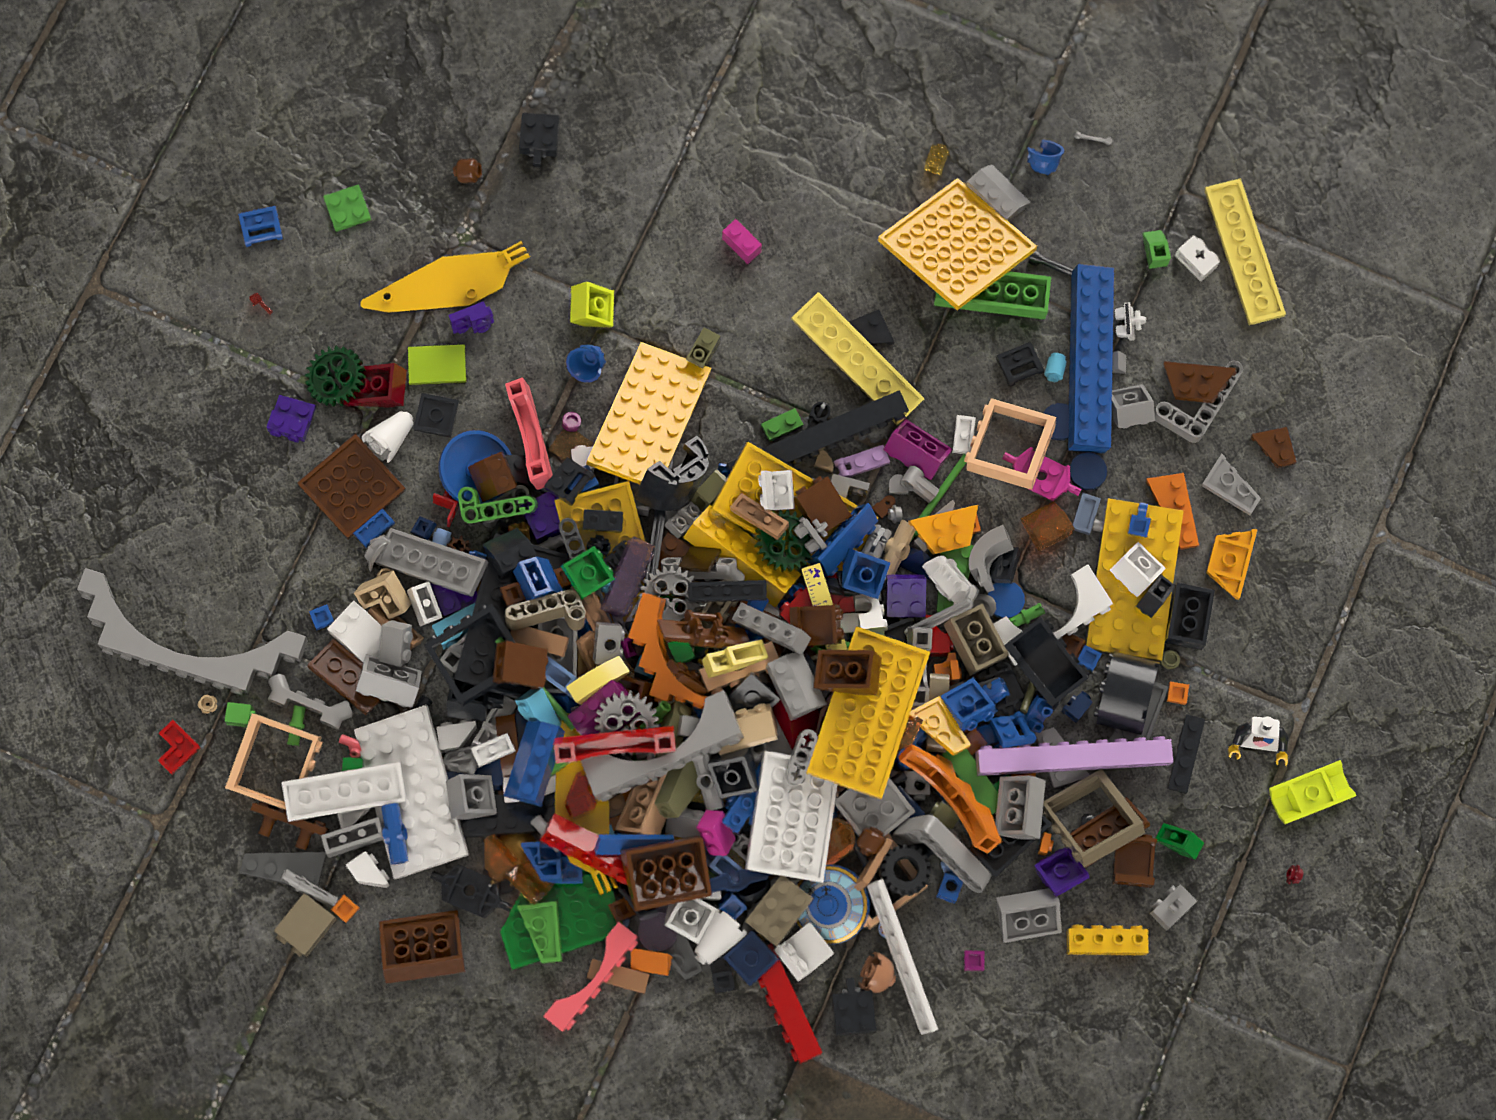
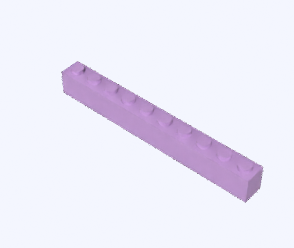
M1163 736L1154 737L1153 740L1146 741V738H1135L1134 741L1127 742V739H1116L1115 742L1108 743L1107 740H1097L1093 744H1088V741H1078L1075 745H1069V742H1059L1057 746H1050V743H1040L1038 747H1031V744L1020 745L1019 748H1002L1000 746V749H992V746H983L975 753L977 776L1167 766L1173 763L1171 739L1165 740Z

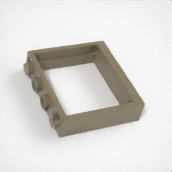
M1102 769L1043 802L1042 814L1052 823L1051 826L1055 834L1061 835L1064 846L1072 850L1071 853L1075 861H1080L1083 867L1092 864L1145 834L1143 822ZM1101 788L1129 824V827L1083 852L1057 818L1055 812Z

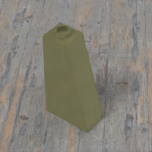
M693 760L685 763V766L680 769H671L667 772L655 801V805L664 818H678L700 788L696 781L698 776Z

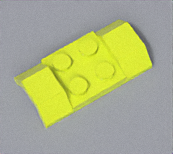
M1341 760L1269 788L1272 804L1278 817L1284 824L1356 797L1355 792L1349 787L1345 778Z

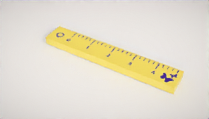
M820 563L801 569L812 605H833ZM844 639L842 644L825 645L826 649L848 650Z

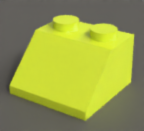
M590 282L571 286V323L583 327H613V290Z

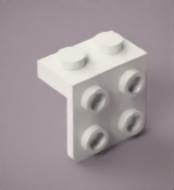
M792 470L761 471L759 485L762 487L763 495H760L761 506H764V510L795 509Z

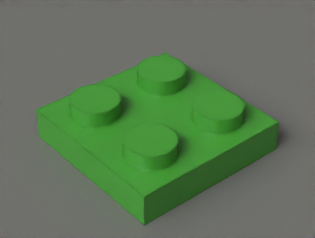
M359 185L323 196L336 232L371 220Z

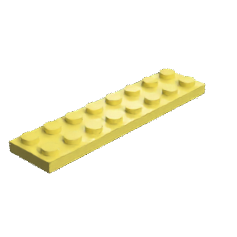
M1241 178L1205 187L1204 191L1248 324L1253 325L1284 317L1286 313Z
M819 292L791 318L872 401L900 390L909 409L905 415L907 417L924 400V397ZM904 419L898 422L892 421L898 426Z

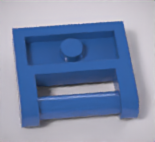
M276 206L239 214L246 247L252 246L254 243L276 238L277 240L283 239ZM271 227L275 228L273 232L249 236V232Z
M1018 711L1011 716L991 719L990 725L1002 748L1032 744L1036 741V736L1029 729L1023 712ZM1018 724L1024 735L1020 736L1014 725Z

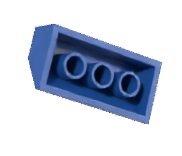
M869 503L856 506L851 512L852 516L843 521L826 539L825 544L827 547L823 550L819 548L812 555V558L809 561L807 560L811 566L820 563L824 577L833 576L839 569L837 566L841 562L844 563L849 548L857 549L864 542L862 538L866 534L870 535L876 529L874 525L878 522V519Z
M542 721L527 722L504 797L541 807L556 761L554 739L564 737L565 733L560 726Z

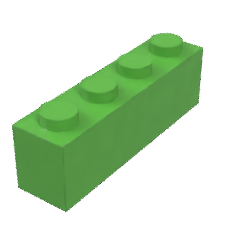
M965 749L954 756L948 751L943 753L941 756L952 762L957 778L971 785L976 801L990 808L992 816L997 813L998 792L987 776H977L976 761L969 751Z

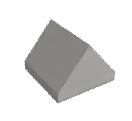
M1120 351L1113 352L1112 373L1125 374L1126 355Z

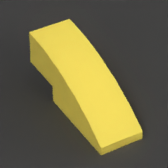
M761 639L730 646L723 651L707 654L702 659L708 678L763 661L768 658Z
M618 656L587 672L566 688L576 703L581 705L610 680L618 682L629 674L630 670L621 657Z

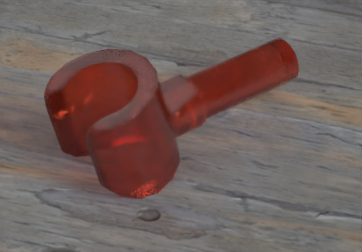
M258 293L249 297L253 306L260 304L270 315L273 313Z

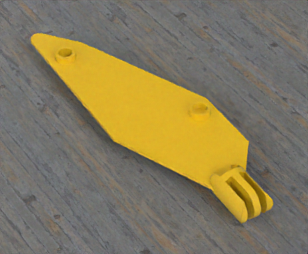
M520 241L501 252L441 257L363 299L360 304L365 309L388 313L470 306L503 288L510 268L528 259L530 255L528 253L524 254L527 250L525 247H521L523 243ZM389 294L391 295V298L389 300H385L384 296Z
M562 720L561 728L565 731L564 737L580 735L576 728L571 731ZM581 760L569 763L556 773L555 813L597 835H609V801H598L596 799ZM567 856L570 863L591 873L600 895L604 894L597 875L600 876L607 892L611 891L605 874L571 856ZM609 876L613 888H618L615 879Z

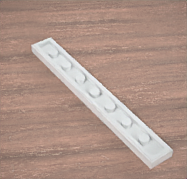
M880 879L870 882L867 888L920 1034L934 1032L938 1028L884 880Z

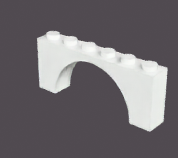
M1085 565L1070 575L1076 588V606L1070 620L1062 628L1053 632L1057 639H1060L1066 633L1068 636L1078 631L1077 626L1082 623L1084 625L1089 624L1095 620L1093 616L1099 612L1103 615L1111 610L1109 606L1113 602L1089 565ZM1007 616L993 624L1004 645L1022 632V630L1012 624ZM1009 654L1008 657L1014 666H1016L1017 663L1015 662L1014 658Z

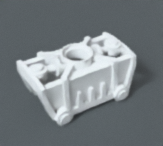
M938 556L922 566L926 574L936 584L935 586L938 591L948 598L949 601H953V604L966 598H970L972 602L976 599L979 589L967 580L956 567L957 563L953 559Z

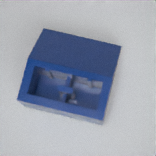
M533 557L520 561L513 571L526 601L563 591L548 559Z

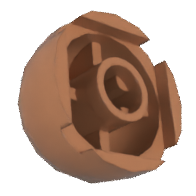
M873 952L875 956H869L863 965L860 977H863L862 983L859 982V987L865 991L872 990V993H881L894 984L896 976L894 975V966L890 959L880 953Z

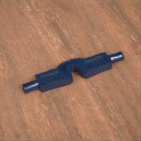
M741 869L738 871L739 882L733 883L730 874L725 873L709 879L711 892L716 893L724 890L738 892L745 889L749 884L765 881L768 879V876L774 874Z

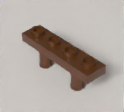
M259 801V803L253 802L250 809L264 816L258 834L270 837L274 823L277 820L300 827L301 831L295 847L303 850L307 849L312 834L324 835L329 833L330 828L325 827L326 823L315 820L314 823L307 821V818L288 821L285 809L280 807L277 810L270 807L271 804Z

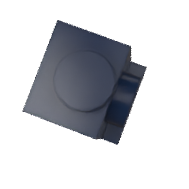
M1084 691L1080 692L1077 697L1073 695L1067 703L1069 707L1065 705L1061 712L1077 723L1093 703L1090 700L1091 697Z

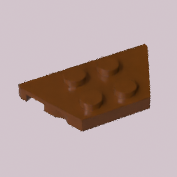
M1164 361V367L1175 400L1213 403L1217 399L1218 394L1225 389L1229 379L1235 376L1237 372L1236 368Z

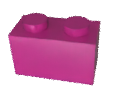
M737 219L722 231V239L747 264L761 253L762 244Z
M706 810L697 825L709 855L727 856L736 840L732 830L722 823L725 817L723 811Z

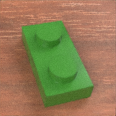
M794 408L762 423L761 427L768 441L771 442L803 427L804 424Z

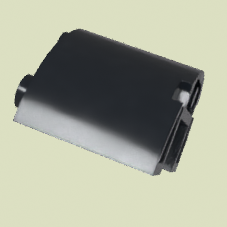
M698 436L684 444L683 449L687 452L683 463L672 471L661 461H658L646 470L634 497L643 506L661 511H675L687 506L692 501L709 465L708 450Z
M1040 617L1006 643L1004 647L1052 707L1089 679L1088 675L1090 672L1084 665L1079 666L1078 663L1080 661L1074 653L1069 654L1066 648L1068 646L1063 639L1055 637L1052 632L1054 627L1048 619L1044 621Z
M1116 651L1110 653L1104 675H1107L1106 682H1101L1099 691L1103 693L1100 706L1096 705L1094 717H1097L1096 724L1142 735L1160 662Z

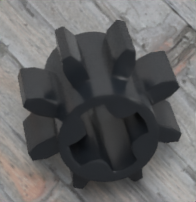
M596 535L595 538L591 537L587 543V550L595 546L604 557H607L611 549L608 542L609 539H605L603 535Z

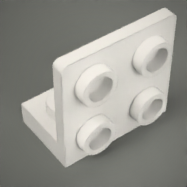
M811 923L806 924L786 942L774 949L798 981L805 978L834 954Z

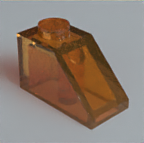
M495 834L485 838V868L492 879L500 882L506 879L521 862Z

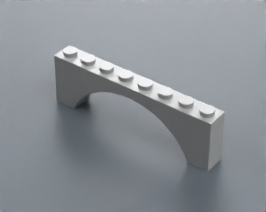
M724 691L705 698L703 713L697 727L689 738L676 748L675 752L646 761L621 760L606 754L583 759L581 763L594 796L598 801H606L611 799L612 795L619 792L625 793L632 786L637 784L643 785L655 776H664L671 769H680L687 762L692 760L698 761L704 757L703 755L710 752H719L726 745H735L744 736L727 695Z

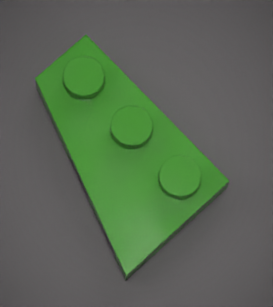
M554 901L517 906L541 963L563 962L558 903Z

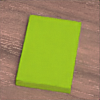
M465 344L408 347L409 385L465 383Z

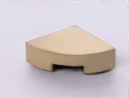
M825 450L819 451L820 454L817 457L814 468L832 473L833 462L831 457Z

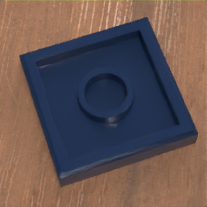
M753 930L723 957L750 987L780 960Z

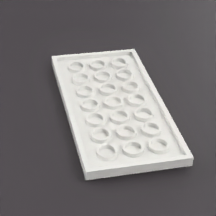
M424 705L354 729L356 739L359 741L362 750L360 754L364 760V768L396 762L401 764L407 801L399 802L402 823L407 830V840L405 842L409 862L391 865L388 845L384 841L394 879L468 856L469 853L460 820L451 819L446 787L448 777L428 706ZM376 806V814L380 820L383 829L384 821L381 806Z

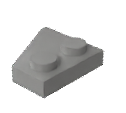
M478 745L447 751L443 759L445 770L473 775L478 765L471 748Z

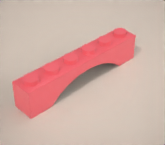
M522 377L506 383L505 386L523 439L529 479L534 487L539 490L544 488L553 474L531 390Z
M618 922L606 937L604 960L594 979L578 993L565 999L556 1000L544 1017L561 1031H565V1029L569 1031L576 1023L574 1018L577 1014L582 1015L589 1005L586 1004L591 997L595 999L601 991L599 987L603 981L607 983L613 976L611 971L615 966L620 967L625 961L624 955L628 950L632 952L639 943L636 941L638 936L621 922Z

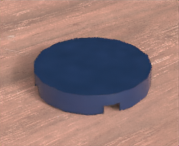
M1062 403L1052 404L1043 413L1056 417V427L1052 439L1066 440L1069 437V406Z
M1082 453L1075 457L1070 465L1071 481L1080 489L1094 490L1099 488L1106 479L1107 466L1104 460L1094 453Z

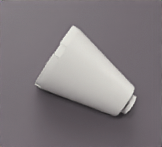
M400 411L366 431L362 435L363 443L365 441L368 443L367 447L379 460L384 461L386 459L387 463H389L414 424L412 421L413 417L408 412Z
M718 909L694 951L697 954L695 958L703 965L705 963L710 964L737 945L747 935V932L745 930L741 932L738 929L740 925L724 911L721 913V910Z

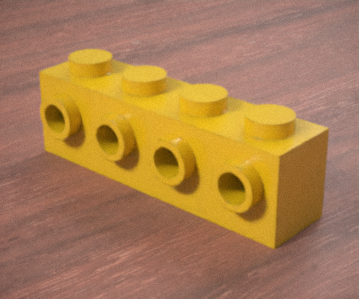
M1072 925V928L1066 931L1068 955H1147L1149 953L1148 929H1142V926H1131V929H1123V926L1116 925L1111 926V929H1103L1102 925H1093L1091 929H1085L1083 925Z

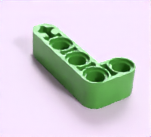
M464 487L458 493L461 516L467 523H479L535 512L538 508V502L532 496H522L480 504L476 489ZM468 490L473 495L470 501H466L464 498V494ZM527 499L528 502H532V506H529V510L528 507L519 508L518 504L527 503ZM509 502L514 507L511 513L505 511V505ZM489 506H492L495 510L494 515L491 517L486 513V509ZM471 509L476 513V517L473 520H470L467 516L468 511Z

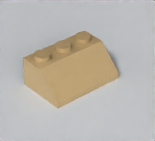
M762 703L749 710L740 709L734 714L744 738L740 739V742L735 745L722 747L719 754L723 755L777 740V722L771 703L766 705Z

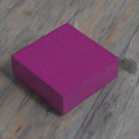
M965 950L964 971H984V951Z

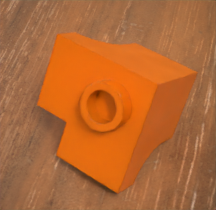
M948 653L945 662L934 664L932 667L934 674H949V686L957 684L962 679L961 667L958 666L956 653Z

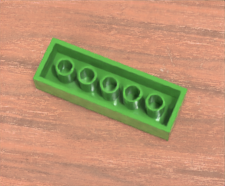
M1007 272L960 309L1045 319L1048 313L1051 277ZM935 291L934 306L954 308Z

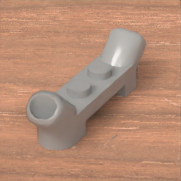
M670 557L662 559L660 572H662L663 566L669 571L671 565L674 567V571H676L682 558ZM719 557L716 565H713L710 572L688 571L687 574L688 578L694 576L692 581L696 579H704V581H713L715 579H722L724 581L745 580V575L737 569V560L729 557ZM662 582L657 583L661 588L666 587Z
M282 674L274 675L268 681L271 688V693L268 697L270 702L286 709L289 702L298 706H304L306 709L322 715L320 721L326 726L339 730L342 721L351 718L353 715L347 701L328 707L320 699L315 698L311 700L307 698V694L301 691L296 693L290 691L287 680Z

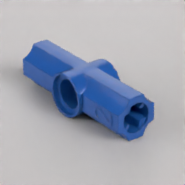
M399 803L381 806L384 821L382 833L383 839L388 845L391 865L409 862L405 842L407 840V830L402 823Z

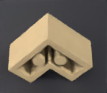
M394 571L362 583L354 592L363 609L380 603L388 619L405 613L411 605V601Z

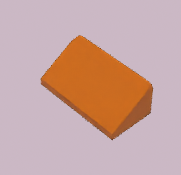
M635 948L631 952L632 970L669 976L672 962L671 955Z

